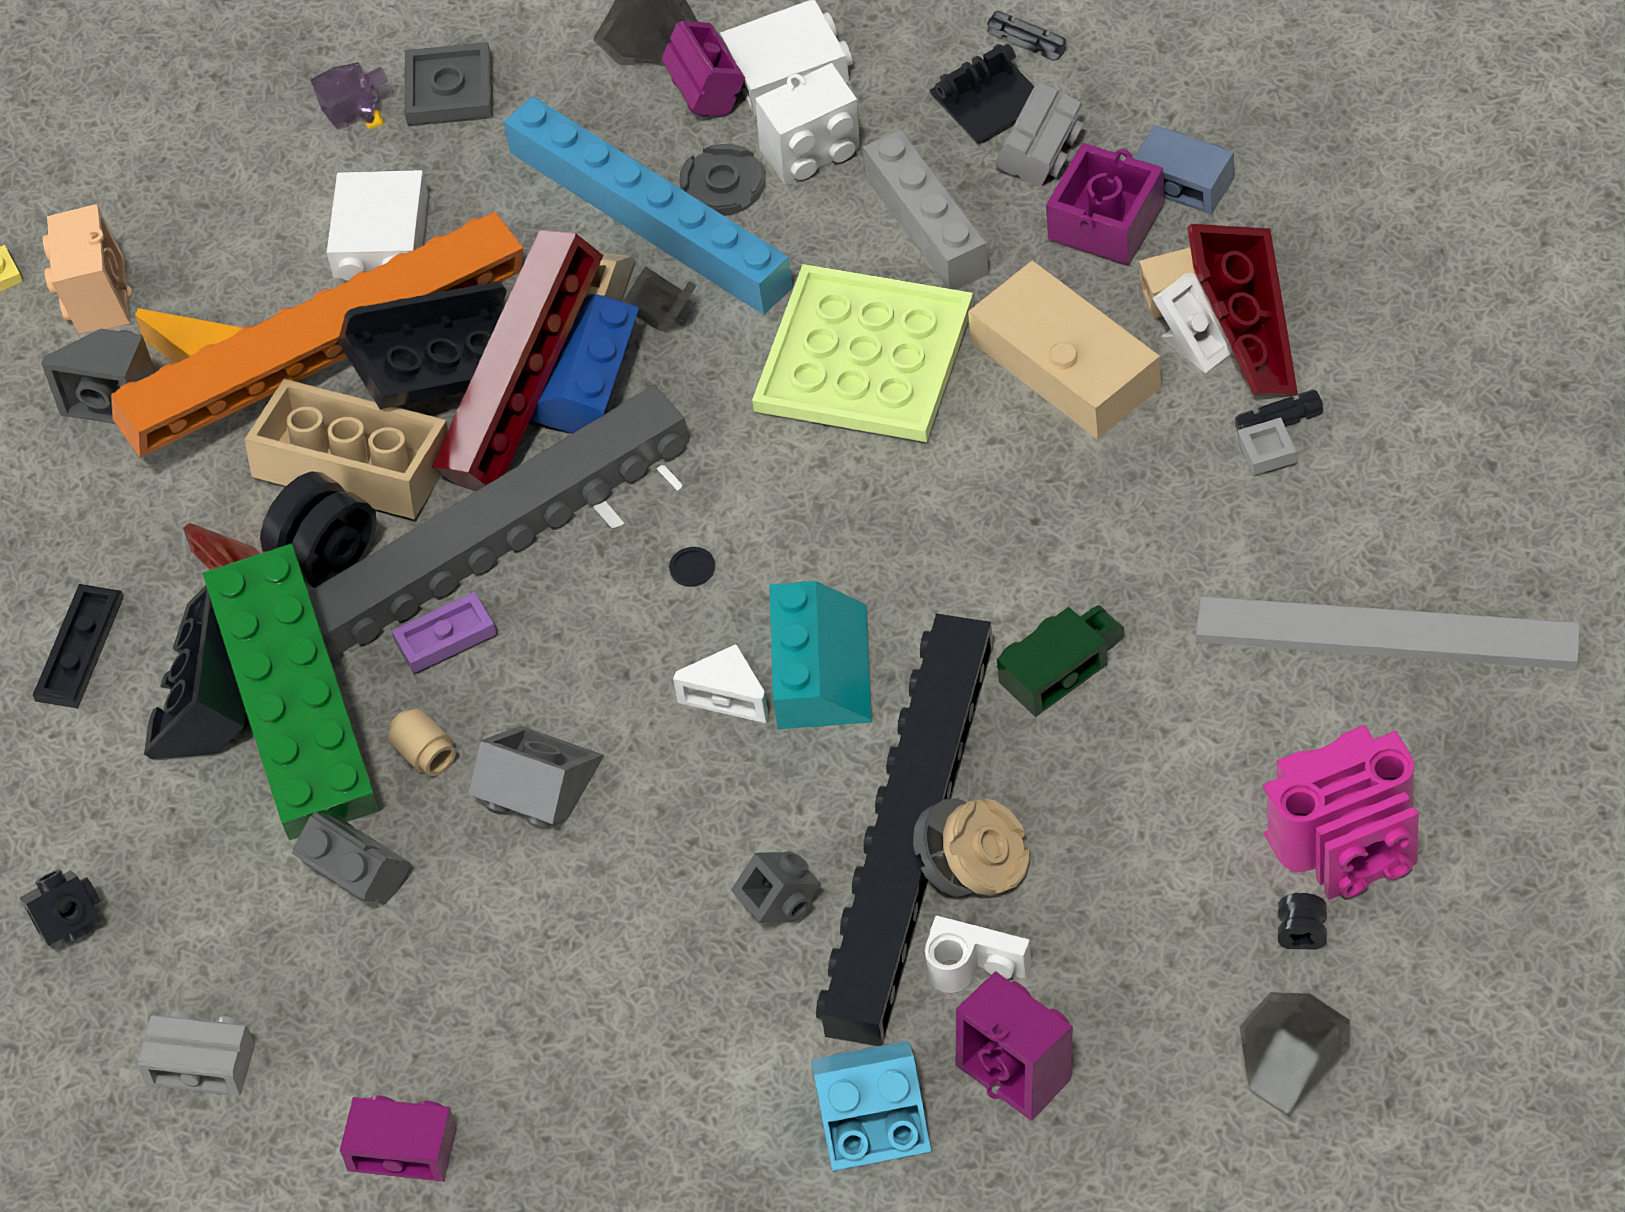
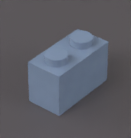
M1154 125L1134 156V159L1163 167L1165 199L1211 215L1234 180V152L1226 150L1217 144H1209L1186 136L1179 131H1171Z

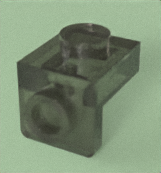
M645 266L623 302L638 306V318L653 328L666 333L673 321L682 325L696 303L690 300L689 297L697 285L689 280L685 288L681 290Z

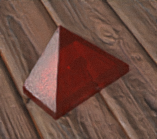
M189 523L183 527L191 553L209 570L260 554L253 546L195 524Z

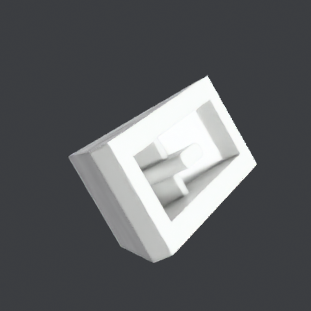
M736 644L676 671L673 682L678 703L758 722H767L769 712L765 691Z

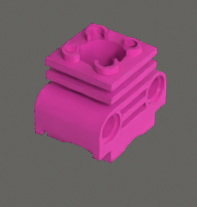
M1366 725L1343 733L1338 739L1325 747L1310 751H1298L1276 760L1277 779L1263 784V791L1267 796L1268 830L1264 831V836L1278 861L1285 868L1296 872H1305L1316 868V879L1320 885L1324 884V893L1328 900L1343 895L1345 898L1354 897L1362 893L1368 887L1367 884L1384 877L1390 880L1398 879L1406 875L1412 869V866L1417 864L1419 813L1413 807L1414 761L1397 731L1373 739Z

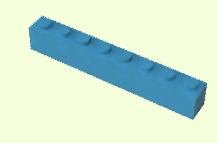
M532 96L504 121L508 146L512 155L761 314L765 315L793 288L790 262L787 255L536 97Z

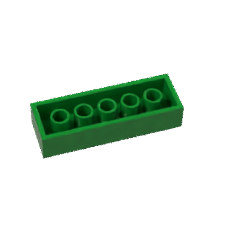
M288 544L203 572L202 574L277 811L289 841L299 838L309 817L314 812L323 813L327 816H337L346 822L379 812V806L293 545Z

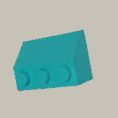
M817 581L769 584L772 692L777 728L791 729L872 723L866 604Z

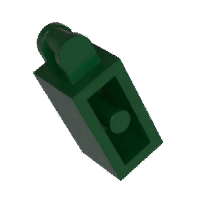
M1100 605L1091 608L1082 616H1079L1070 607H1067L1058 615L1050 616L1043 620L1037 629L1022 641L1014 642L1003 650L997 658L999 683L1036 718L1107 666L1106 650L1119 641L1124 633V627Z

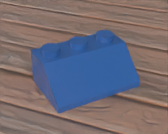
M599 294L584 298L530 418L531 421L574 433L606 414L632 337L639 310L638 306Z

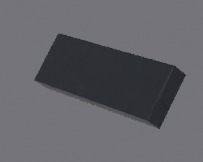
M83 584L78 585L33 692L35 702L79 708L123 601L122 591Z

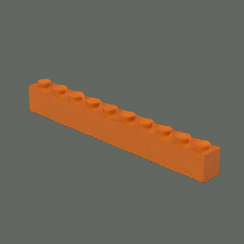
M492 212L482 218H473L466 222L463 227L444 236H435L425 245L406 254L400 253L395 255L387 263L371 271H362L353 276L350 281L331 290H322L315 294L312 299L293 308H284L277 312L274 317L255 326H246L226 340L217 344L206 345L196 354L177 363L166 364L156 373L144 379L124 384L118 391L111 394L112 419L139 458L274 394L283 379L299 382L348 358L338 343L344 316L348 310L359 306L395 301L479 284L502 283L521 271L523 247L496 212Z

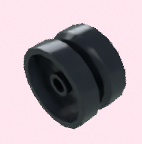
M311 471L305 473L284 487L272 502L262 524L260 534L262 551L267 552L292 544L305 582L311 587L316 588L366 557L374 540L377 527L376 511L368 502L353 492H346L338 482L323 472Z

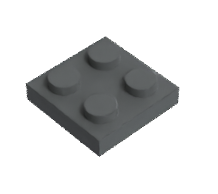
M489 42L405 50L404 113L407 125L492 117L491 51Z

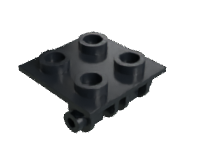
M997 44L991 51L983 54V59L980 56H975L972 58V65L969 62H965L960 68L950 74L941 75L940 81L929 90L930 94L978 144L1013 125L1034 88V85L1011 63L1016 58V54L1009 44L1004 46Z

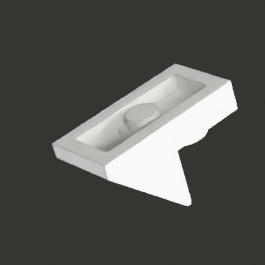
M1185 273L1153 297L1154 302L1170 327V330L1162 335L1161 338L1204 373H1207L1233 353L1195 273Z

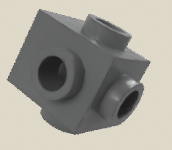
M793 852L754 853L731 891L759 922L793 921L807 912L811 905V898L821 883L808 870L807 862Z

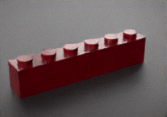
M538 231L432 465V468L458 486L479 490L507 472L604 256L577 233Z

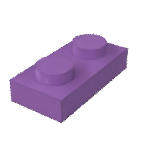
M475 592L391 631L394 642L413 674L497 635L493 621Z

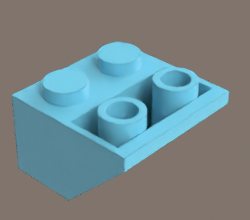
M909 1040L811 1059L832 1171L931 1152L916 1066Z

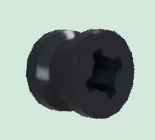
M1293 893L1281 898L1278 902V917L1283 923L1278 927V943L1286 949L1317 950L1323 947L1327 936V929L1322 924V921L1327 917V903L1324 899L1310 893Z

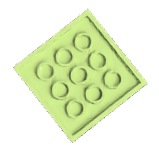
M802 264L752 399L754 412L927 442L969 320L968 311L974 306L973 293Z

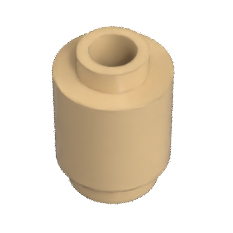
M416 708L403 711L392 720L388 733V742L418 772L426 773L429 776H437L450 767L456 756L453 741L422 709Z

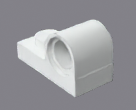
M935 916L925 947L926 966L930 983L936 989L948 993L958 992L969 986L978 966L984 968L990 975L996 971L1006 979L1011 978L1012 975L1026 979L1032 963L1029 939L940 916ZM948 960L958 961L957 963L952 965L942 964L944 961Z

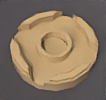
M975 799L958 806L947 817L943 830V849L947 862L958 880L976 894L993 896L1016 887L1025 877L1030 861L1029 848L1024 850L1022 838L1026 834L1022 824L1010 809L998 801Z

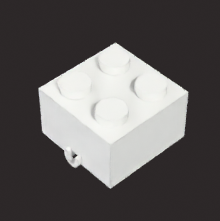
M832 63L804 76L792 74L787 78V84L755 98L759 150L784 184L795 178L797 180L807 179L815 173L817 168L832 161L843 162L850 158L855 150L860 148L857 98ZM793 80H798V87H794L792 84Z

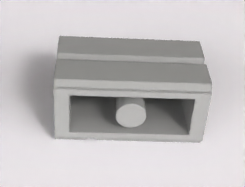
M1041 81L1036 82L995 162L996 167L1013 176L1019 175L1021 180L1038 186L1043 185L1048 174L1056 178L1068 155L1060 151L1063 144L1066 143L1073 146L1084 124L1077 120L1083 107L1082 103L1064 93L1059 94L1057 89Z
M173 1011L168 1016L151 1015L145 1034L146 1040L143 1041L138 1058V1067L146 1085L236 1096L241 1095L254 1049V1042L247 1025H243L239 1020L227 1016L218 1017L215 1022L197 1020L191 1014L182 1011Z

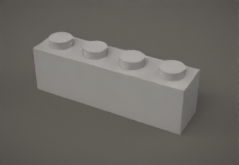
M902 130L895 131L863 146L866 179L947 289L957 290L988 275L986 242Z

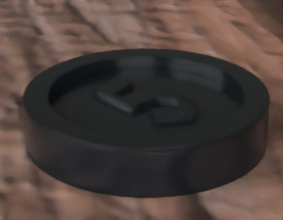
M700 547L681 549L670 560V575L675 582L683 586L695 587L702 585L715 572L714 558L709 551Z

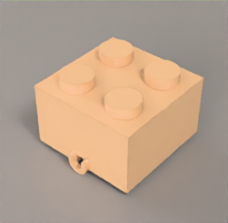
M98 204L47 216L48 235L43 236V246L46 256L50 261V268L45 269V278L50 293H57L59 296L60 309L66 321L72 320L78 333L130 324L128 297L131 295L132 289L127 285L125 258Z

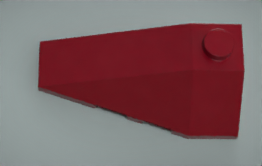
M1190 224L1187 227L1194 271L1253 395L1269 397L1296 396L1298 391L1271 229Z

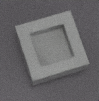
M1281 417L1238 430V443L1253 476L1297 463V451Z

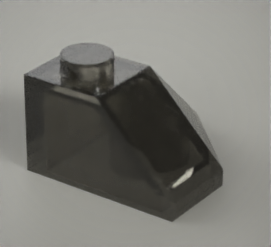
M615 0L593 39L618 65H635L637 62L660 63V66H665L661 58L667 44L672 42L670 37L676 23L681 21L698 22L686 0Z
M1270 992L1239 1026L1248 1090L1287 1117L1293 1114L1350 1049V1020L1310 993Z

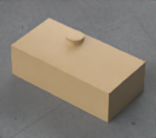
M1033 260L968 311L971 343L1096 439H1099L1161 388L1160 355Z
M283 379L244 440L251 477L287 486L295 478L311 471L323 472L338 482L346 492H353L368 502L373 509L415 520L441 476V473L432 468V465L448 432L447 420L397 407L379 409L376 402Z

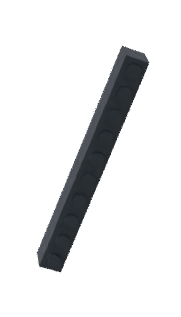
M936 613L931 631L925 630L923 632L920 643V658H923L920 669L914 668L912 670L909 682V696L912 697L909 708L902 707L899 715L897 731L898 735H901L898 747H890L887 757L886 773L890 775L887 786L880 785L876 795L875 813L878 814L876 825H869L865 833L863 852L867 854L864 866H857L854 871L852 894L855 895L853 905L852 907H845L842 913L840 935L843 936L841 947L840 949L833 948L830 955L828 976L832 978L829 989L821 990L817 1000L816 1018L822 1020L824 1034L827 1038L872 1046H882L884 1044L929 881L920 868L925 866L921 854H915L913 846L914 826L921 812L939 801L952 798L993 650L992 626L989 621Z

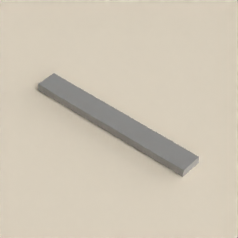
M1201 596L1196 643L1577 670L1580 623Z

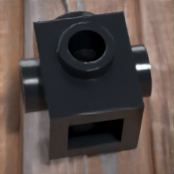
M58 869L44 875L35 882L38 888L20 897L39 936L48 946L62 938H65L66 942H70L82 937L92 929L90 923L100 918L94 905L101 901L88 877L79 880L78 876L71 870L63 874L62 870ZM68 900L67 907L59 911L60 905Z

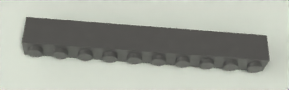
M654 384L309 591L332 664L338 660L341 653L354 645L366 644L372 641L378 635L379 630L392 622L410 618L420 605L435 596L443 597L454 590L458 582L471 574L486 572L493 566L496 559L509 551L524 549L531 543L533 537L549 527L556 528L565 524L571 517V514L587 504L594 505L601 502L613 488L625 481L633 482L639 479L651 465L663 458L671 459L677 456L683 450L684 445L689 443L684 416Z

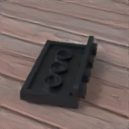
M493 282L352 308L344 316L338 343L379 409L465 393L504 309L503 303L507 290L501 282Z

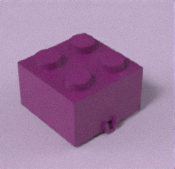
M1082 142L1046 204L1048 239L1129 265L1165 202L1163 167L1134 159L1132 154L1126 149H1118L1115 153ZM1121 155L1126 157L1124 161L1120 159Z
M995 971L956 1008L955 1066L986 1087L990 1098H1001L1032 1121L1071 1080L1073 1026L1070 1025L1067 1018L1061 1012L1053 1008L1048 1009L1031 997L1023 985L1016 981L1010 982ZM994 1086L1000 1087L997 1090V1094H994L992 1092V1088Z

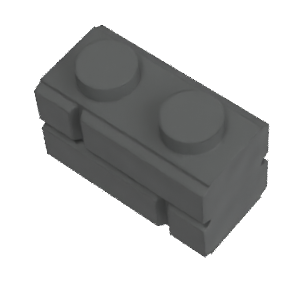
M314 812L309 817L292 852L293 855L364 901H376L382 904H387L397 893L410 868L409 861L362 831L354 829V826L337 816H327L318 812Z

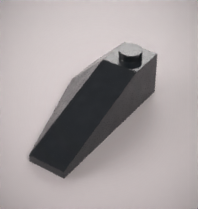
M205 585L187 603L173 645V649L179 655L174 660L170 671L164 674L160 685L161 688L171 689L165 701L164 710L159 707L154 708L148 722L144 755L151 759L217 754L230 740H238L248 724V717L245 716V706L207 586Z

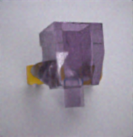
M356 62L332 67L310 79L321 110L337 130L349 127L350 122L360 117L369 129L384 125L385 122L381 118L382 114L379 110H374V106L379 102L375 88L388 82V78L381 67L367 73L360 63Z

